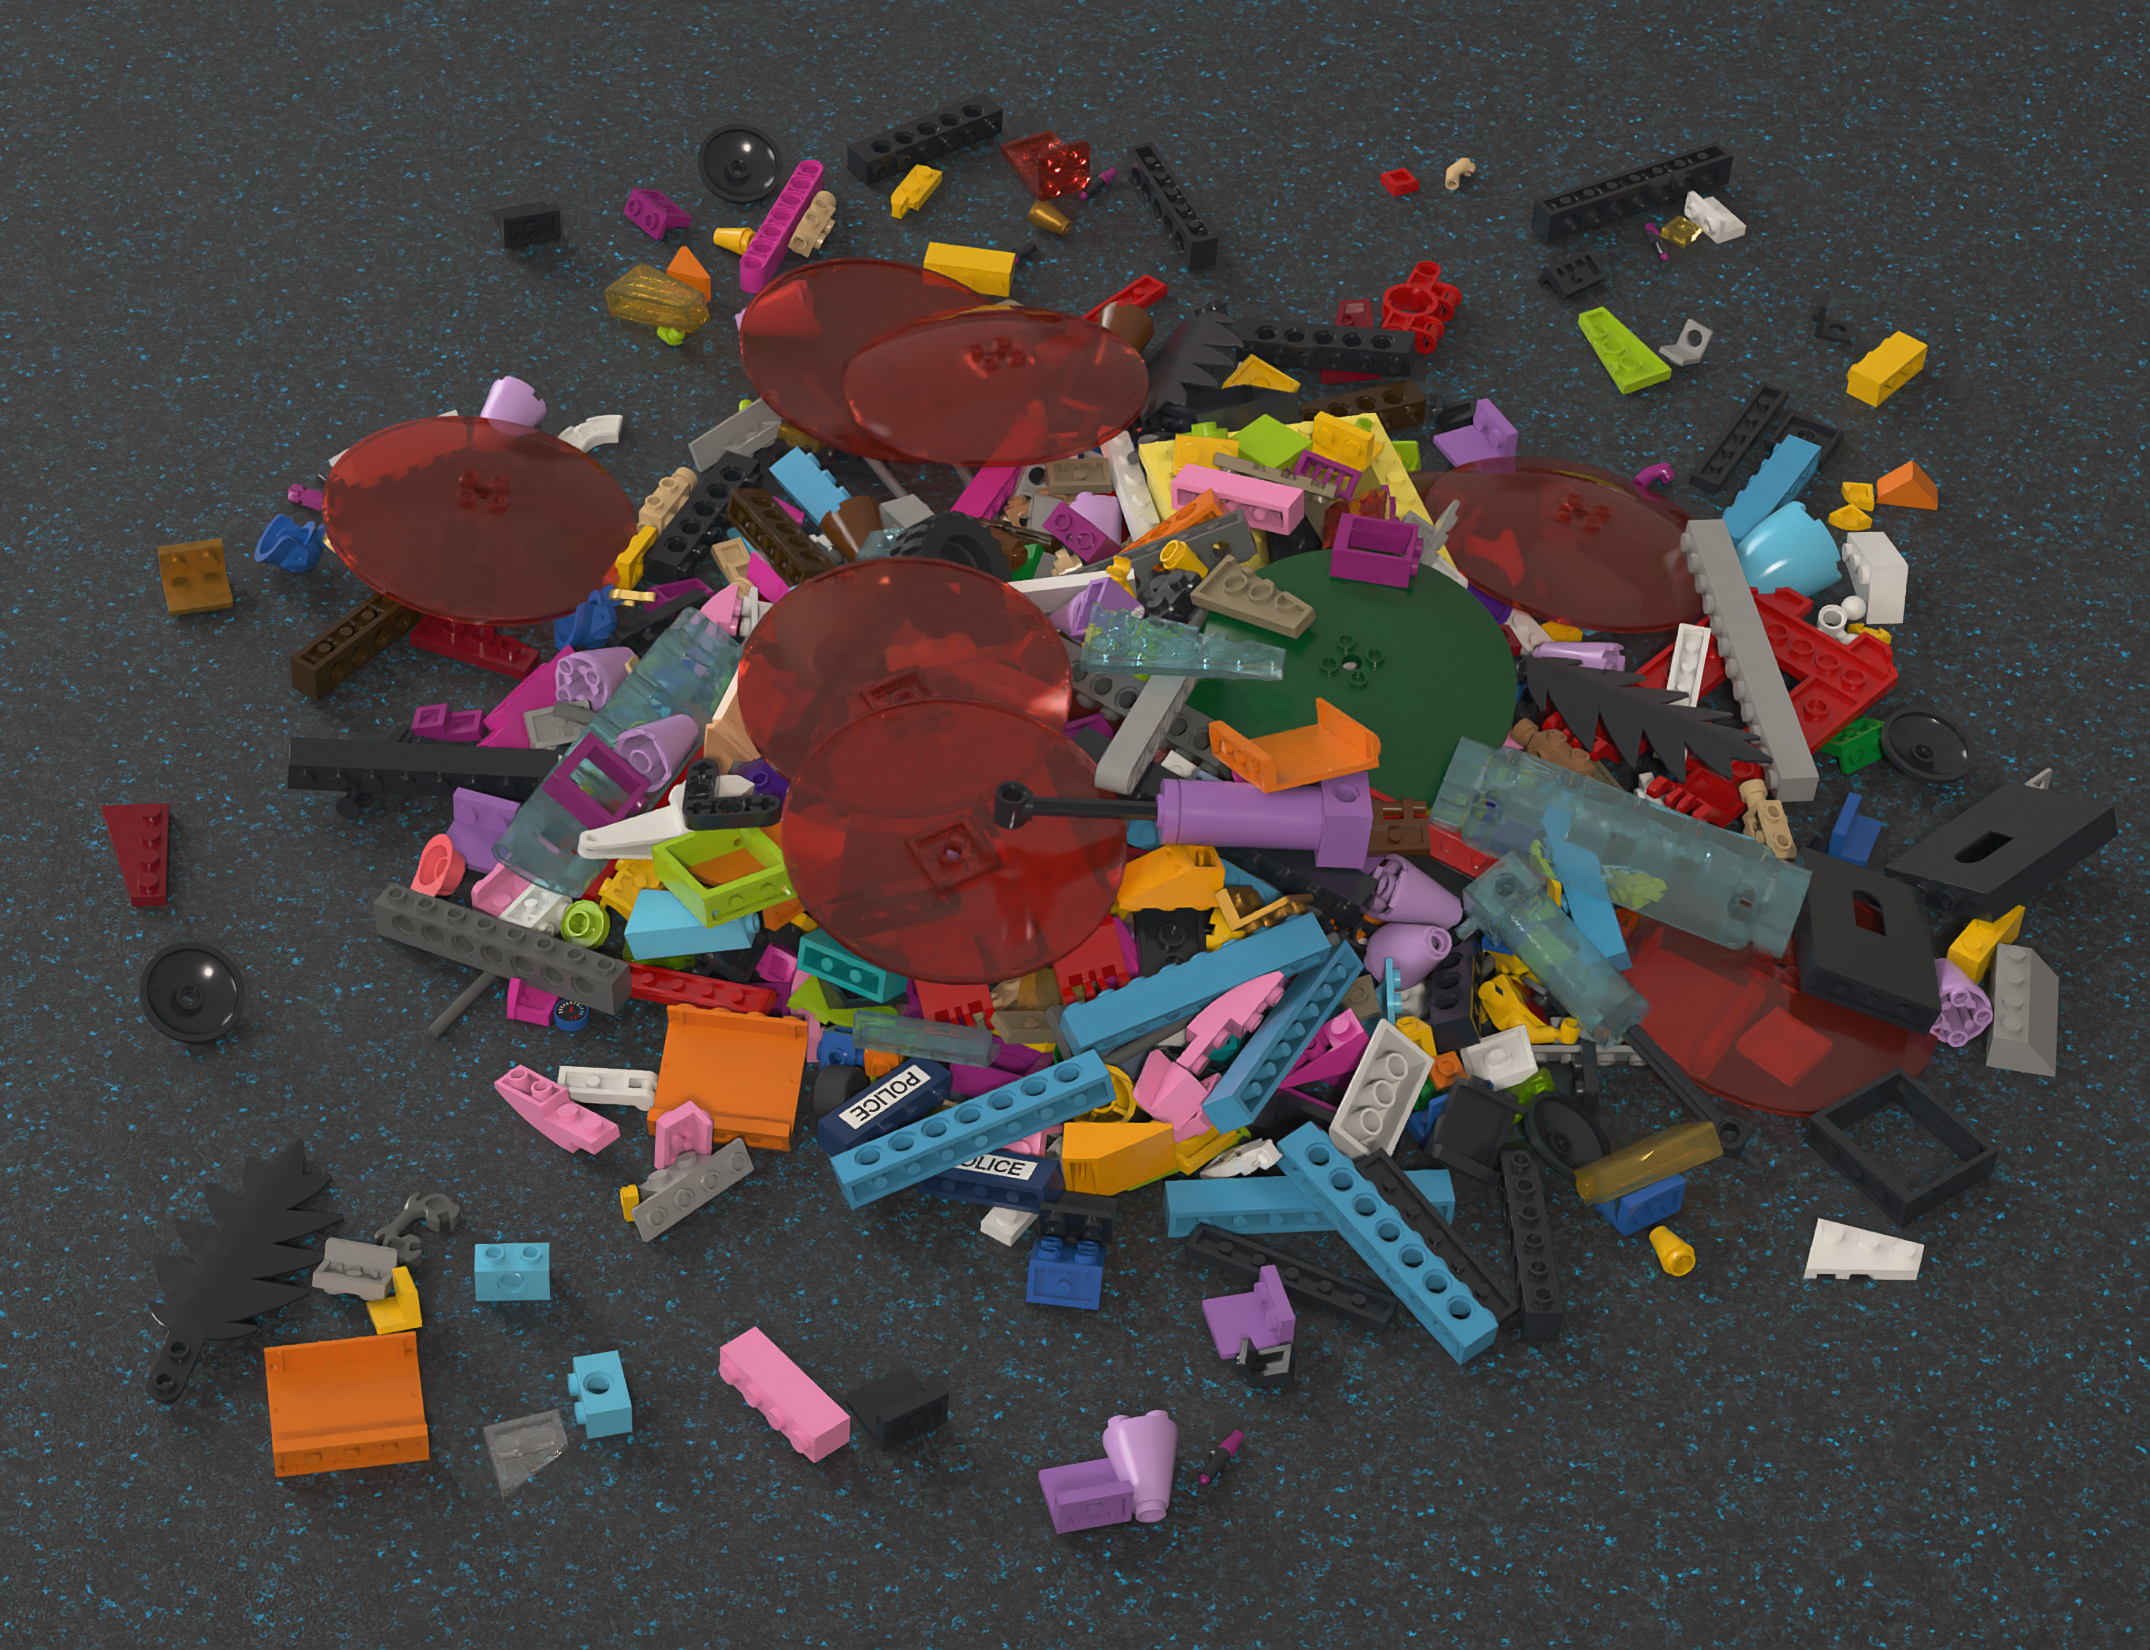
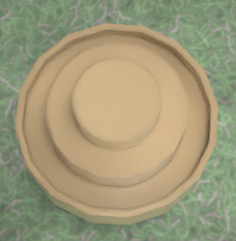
M1064 547L1055 552L1058 559L1053 562L1055 568L1050 570L1053 577H1057L1084 566L1076 553L1069 556Z

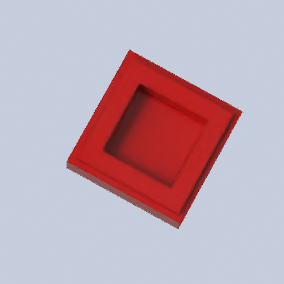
M1405 167L1383 173L1380 177V183L1394 197L1418 191L1419 182Z

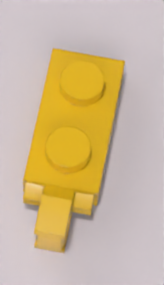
M916 164L892 193L891 216L902 219L910 208L919 210L941 183L942 172L931 169L928 166Z

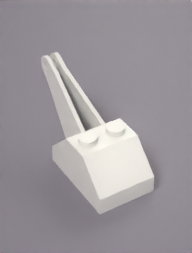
M720 775L718 798L753 795L755 784L739 775ZM686 780L681 785L677 784L671 790L668 798L670 806L601 828L582 832L579 838L578 853L587 859H653L651 846L693 832L685 827L682 814ZM707 793L697 794L696 796L705 795Z

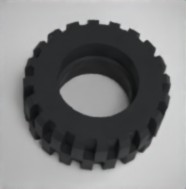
M946 510L938 512L902 531L897 536L896 542L892 544L889 553L892 558L888 559L887 571L890 572V577L887 579L889 588H893L895 595L892 598L895 604H899L903 610L901 614L906 620L911 619L914 622L912 626L921 632L927 631L926 635L936 639L946 638L951 633H967L969 635L996 621L1006 608L1003 584L1012 581L1011 571H1008L1007 568L1009 560L1007 554L1004 555L1000 548L1002 544L999 539H994L991 535L993 531L987 525H980L979 519L971 515L966 516V513L954 510L950 512ZM939 555L947 560L954 569L959 581L960 596L944 580L939 565Z

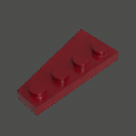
M1370 298L1341 301L1334 325L1374 328ZM1322 370L1320 377L1321 384L1380 379V374Z
M441 598L436 601L409 635L410 645L520 680H524L540 662L538 651L509 635L502 637L496 634L494 627L485 622L482 625L470 619L469 613L461 609L454 611L448 607V602Z
M169 803L101 806L104 823H106L108 835L113 844L116 860L120 866L132 907L167 905Z

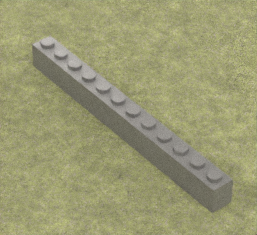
M1688 520L1686 532L1681 534V550L1687 554L1689 572L1694 574L1696 592L1701 593L1703 611L1705 614H1708L1710 619L1711 634L1716 635L1719 656L1723 657L1726 663V676L1731 678L1734 698L1739 700L1741 705L1742 720L1747 722L1749 733L1758 735L1761 738L1760 741H1750V743L1755 744L1756 748L1773 758L1772 764L1758 763L1764 769L1766 787L1771 789L1774 800H1780L1781 802L1813 801L1819 775L1725 520Z

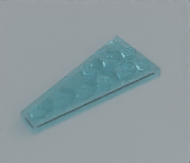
M1093 601L1080 659L1081 672L1097 674L1125 673L1128 675L1148 674L1193 676L1196 678L1261 679L1263 681L1283 680L1286 650L1251 640L1242 643L1229 641L1227 634L1216 632L1214 637L1199 633V627L1155 616L1145 619L1134 617L1131 610L1120 608L1118 612L1106 610L1103 603Z

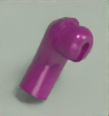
M1666 462L1644 468L1632 480V487L1636 491L1642 492L1657 477L1660 478L1662 483H1667L1675 477V471Z

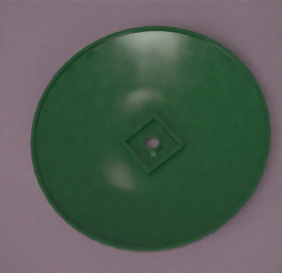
M1333 549L1290 556L1256 570V576L1262 580L1269 579L1275 583L1276 589L1281 592H1289L1314 609L1316 619L1297 639L1209 610L1203 626L1191 642L1192 645L1207 649L1206 665L1201 677L1186 700V705L1215 721H1223L1248 740L1318 724L1316 698L1321 697L1378 736L1381 743V754L1378 755L1379 767L1364 770L1368 773L1369 787L1401 802V798H1412L1413 801H1426V810L1453 798L1470 786L1485 772L1506 741L1512 726L1517 701L1516 667L1510 646L1495 618L1471 592L1451 577L1428 565L1419 562L1417 577L1410 576L1408 589L1330 576ZM1354 549V550H1360V551H1366V552H1373V553H1379V554H1385V555L1403 557V556H1399V555H1396V554L1386 553V552H1381V551H1375V550ZM1354 662L1360 668L1350 671L1345 669L1343 665Z

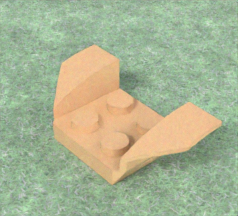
M762 656L738 662L739 668L712 719L713 724H706L704 758L717 762L719 775H727L734 761L749 762L762 757L789 703L772 686L778 673Z

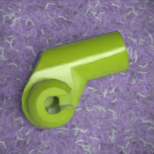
M665 313L660 320L657 335L670 346L680 345L685 337V332L683 329L678 332L679 326L675 325L676 317L671 313Z

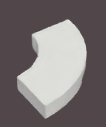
M596 416L586 419V423H582L575 428L573 426L568 427L557 437L559 441L558 456L583 458L587 451L597 445L618 443L623 426V416Z

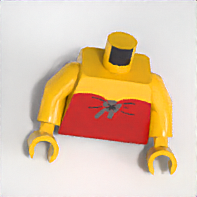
M1542 967L1528 971L1525 975H1506L1503 973L1481 985L1478 992L1479 998L1482 1000V1004L1493 1024L1501 1032L1525 1024L1531 1045L1554 1043L1555 1039L1567 1045H1572L1577 1041L1581 1028H1576L1578 1023L1576 1019L1564 1018L1560 1028L1554 1029L1542 1009L1530 1000L1533 994L1522 983V980L1527 976L1543 986L1549 973H1539Z

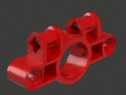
M1432 261L1419 262L1406 284H1398L1387 289L1383 295L1380 329L1416 331L1417 353L1430 354L1435 351L1437 340L1445 332L1443 322L1450 321L1453 318L1455 308L1462 301V294L1457 287L1440 282L1441 267ZM1402 310L1415 311L1417 313H1405Z

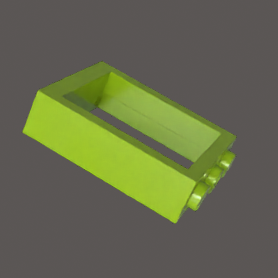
M758 827L693 831L651 846L655 876L707 929L802 896L798 865ZM742 848H746L766 868L765 870L706 890L686 870V868Z

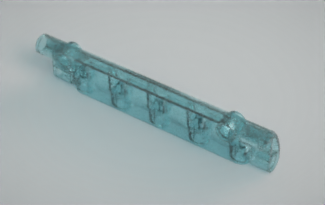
M692 607L685 608L669 629L667 628L654 642L509 822L511 825L492 847L494 857L510 871L538 887L568 897H582L612 859H587L578 853L580 834L589 829L542 790L541 787L590 731L613 750L617 745V737L628 729L678 714L687 715L698 726L699 738L668 783L654 792H645L643 795L648 798L647 801L635 814L629 810L625 816L629 819L650 812L703 745L706 724H713L712 719L739 668L738 662L756 656H762L767 661L772 654L769 644L760 637L749 636L740 645L702 612ZM584 758L568 777L612 816L630 797L629 794L587 758Z
M1463 735L1461 736L1429 815L1428 823L1455 834L1458 827L1463 829L1461 840L1473 849L1731 949L1741 950L1747 947L1749 940L1753 941L1751 949L1781 960L1805 898L1813 873L1812 870L1786 860H1779L1775 852L1766 845L1515 748L1505 746L1499 749L1495 748L1494 750L1489 745ZM1483 801H1490L1496 804V807L1493 808L1483 804ZM1740 900L1752 903V908L1740 904Z

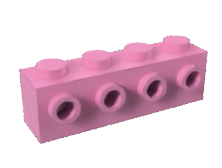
M1188 463L1171 481L1172 509L1174 510L1182 509L1212 488L1230 512L1242 508L1249 526L1253 528L1289 535L1304 518V489Z
M756 1326L720 1347L719 1372L723 1380L729 1385L733 1384L743 1394L744 1399L751 1407L759 1409L766 1416L771 1427L775 1430H780L790 1440L797 1452L804 1453L813 1463H816L849 1442L850 1416Z

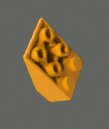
M1176 844L1165 845L1106 873L1107 882L1119 908H1124L1128 911H1140L1143 908L1173 911L1176 908L1188 907L1196 910H1208L1211 907H1220L1214 894L1223 890L1225 868L1214 846Z
M1088 1121L1064 1123L1062 1164L1066 1191L1110 1197L1176 1169L1173 1123L1158 1121L1149 1123H1126L1123 1121L1112 1123H1091Z

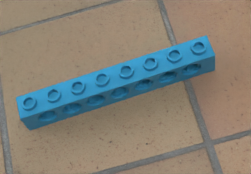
M1092 1049L831 1157L830 1160L838 1185L850 1208L855 1209L1116 1100V1095L1110 1073L1096 1050Z
M1309 1121L1277 1142L1276 1149L1282 1154V1157L1276 1162L1280 1169L1460 1366L1494 1343L1499 1325L1493 1313L1489 1309L1483 1308L1474 1299L1469 1287L1465 1283L1459 1282L1451 1274L1446 1262L1441 1257L1435 1256L1427 1248L1422 1236L1417 1231H1412L1404 1223L1398 1210L1394 1206L1388 1205L1381 1198L1375 1185L1371 1181L1365 1180L1357 1172L1352 1160L1348 1156L1342 1155L1334 1147L1329 1135L1325 1131L1319 1130ZM1314 1162H1317V1163L1322 1164V1166H1318V1165H1315V1164H1313V1163H1314ZM1337 1187L1343 1188V1189H1345V1190H1347V1191H1340V1190H1337L1336 1188H1337ZM1359 1213H1366L1369 1216H1362ZM1381 1238L1391 1239L1393 1242H1387ZM1405 1264H1413L1416 1268L1408 1267ZM1429 1289L1437 1290V1291H1439L1440 1293H1439V1294L1432 1293V1292L1429 1291ZM1452 1315H1459L1464 1319L1459 1320L1454 1318Z

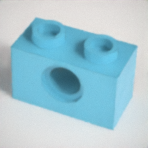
M475 1244L474 1274L476 1301L550 1300V1244Z
M618 1350L574 1357L573 1373L567 1374L570 1396H577L578 1402L574 1403L576 1421L578 1425L584 1424L587 1439L632 1432V1405Z

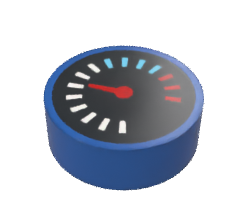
M568 999L561 1000L554 1007V1022L557 1027L564 1031L581 1030L589 1022V1008Z

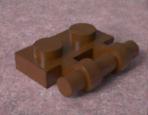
M1401 798V802H1382L1381 799H1371L1373 822L1366 857H1385L1394 853L1400 856L1430 855L1431 845L1428 818L1414 819V815L1426 814V801H1413L1412 798ZM1401 815L1402 819L1384 820L1383 816Z

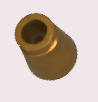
M1037 200L1028 214V220L1032 222L1033 226L1062 236L1069 232L1072 221L1048 201L1042 202Z

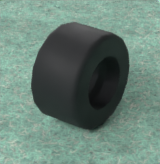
M832 1064L823 1067L815 1083L813 1107L817 1122L868 1087L867 1077L861 1068Z

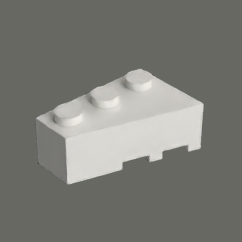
M1884 532L1848 533L1847 543H1844L1842 546V559L1847 565L1856 595L1862 598L1866 604V612L1864 614L1866 624L1903 623L1908 564Z

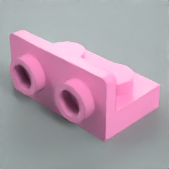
M512 853L504 861L499 862L494 870L483 880H479L474 885L471 891L473 911L498 918L538 878L521 870L519 856Z

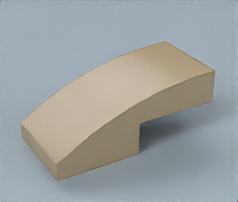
M741 537L712 545L710 552L729 583H732L737 577L746 578L750 555Z

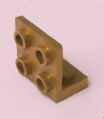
M221 538L158 547L160 575L171 616L220 610L234 606L225 569L224 548Z
M1253 886L1225 888L1214 894L1231 932L1244 931L1246 935L1262 927L1269 926L1270 929L1278 925L1277 919L1301 914L1307 910L1305 905L1315 900L1312 893L1288 895L1264 907L1261 895L1257 890L1253 889Z

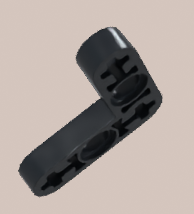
M703 758L693 761L689 765L682 803L684 825L687 829L704 831L768 827L778 824L782 820L781 802L777 796L751 795L718 798L720 775L717 762L712 759ZM707 793L705 795L696 796L697 794Z

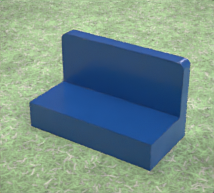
M1849 792L1833 829L1827 855L1865 867L1881 831L1882 822L1858 815L1862 795Z

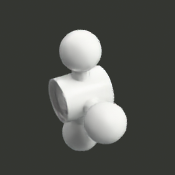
M1849 596L1844 599L1841 607L1837 605L1823 607L1819 612L1815 628L1847 646L1859 635L1854 633L1847 634L1844 631L1847 619L1858 620L1864 616L1866 612L1864 600L1858 596ZM1825 623H1831V624H1834L1835 626H1834V627L1828 626V625L1825 624Z

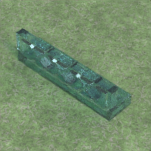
M857 1010L853 1014L852 1047L982 1068H987L1000 1054V1044L992 1043V1030L865 1010Z

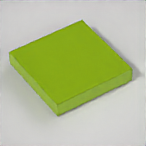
M1264 414L1230 437L1231 439H1239L1238 458L1257 463L1259 466H1268L1279 470H1284L1298 461L1304 449L1308 451L1313 449V441L1267 414Z

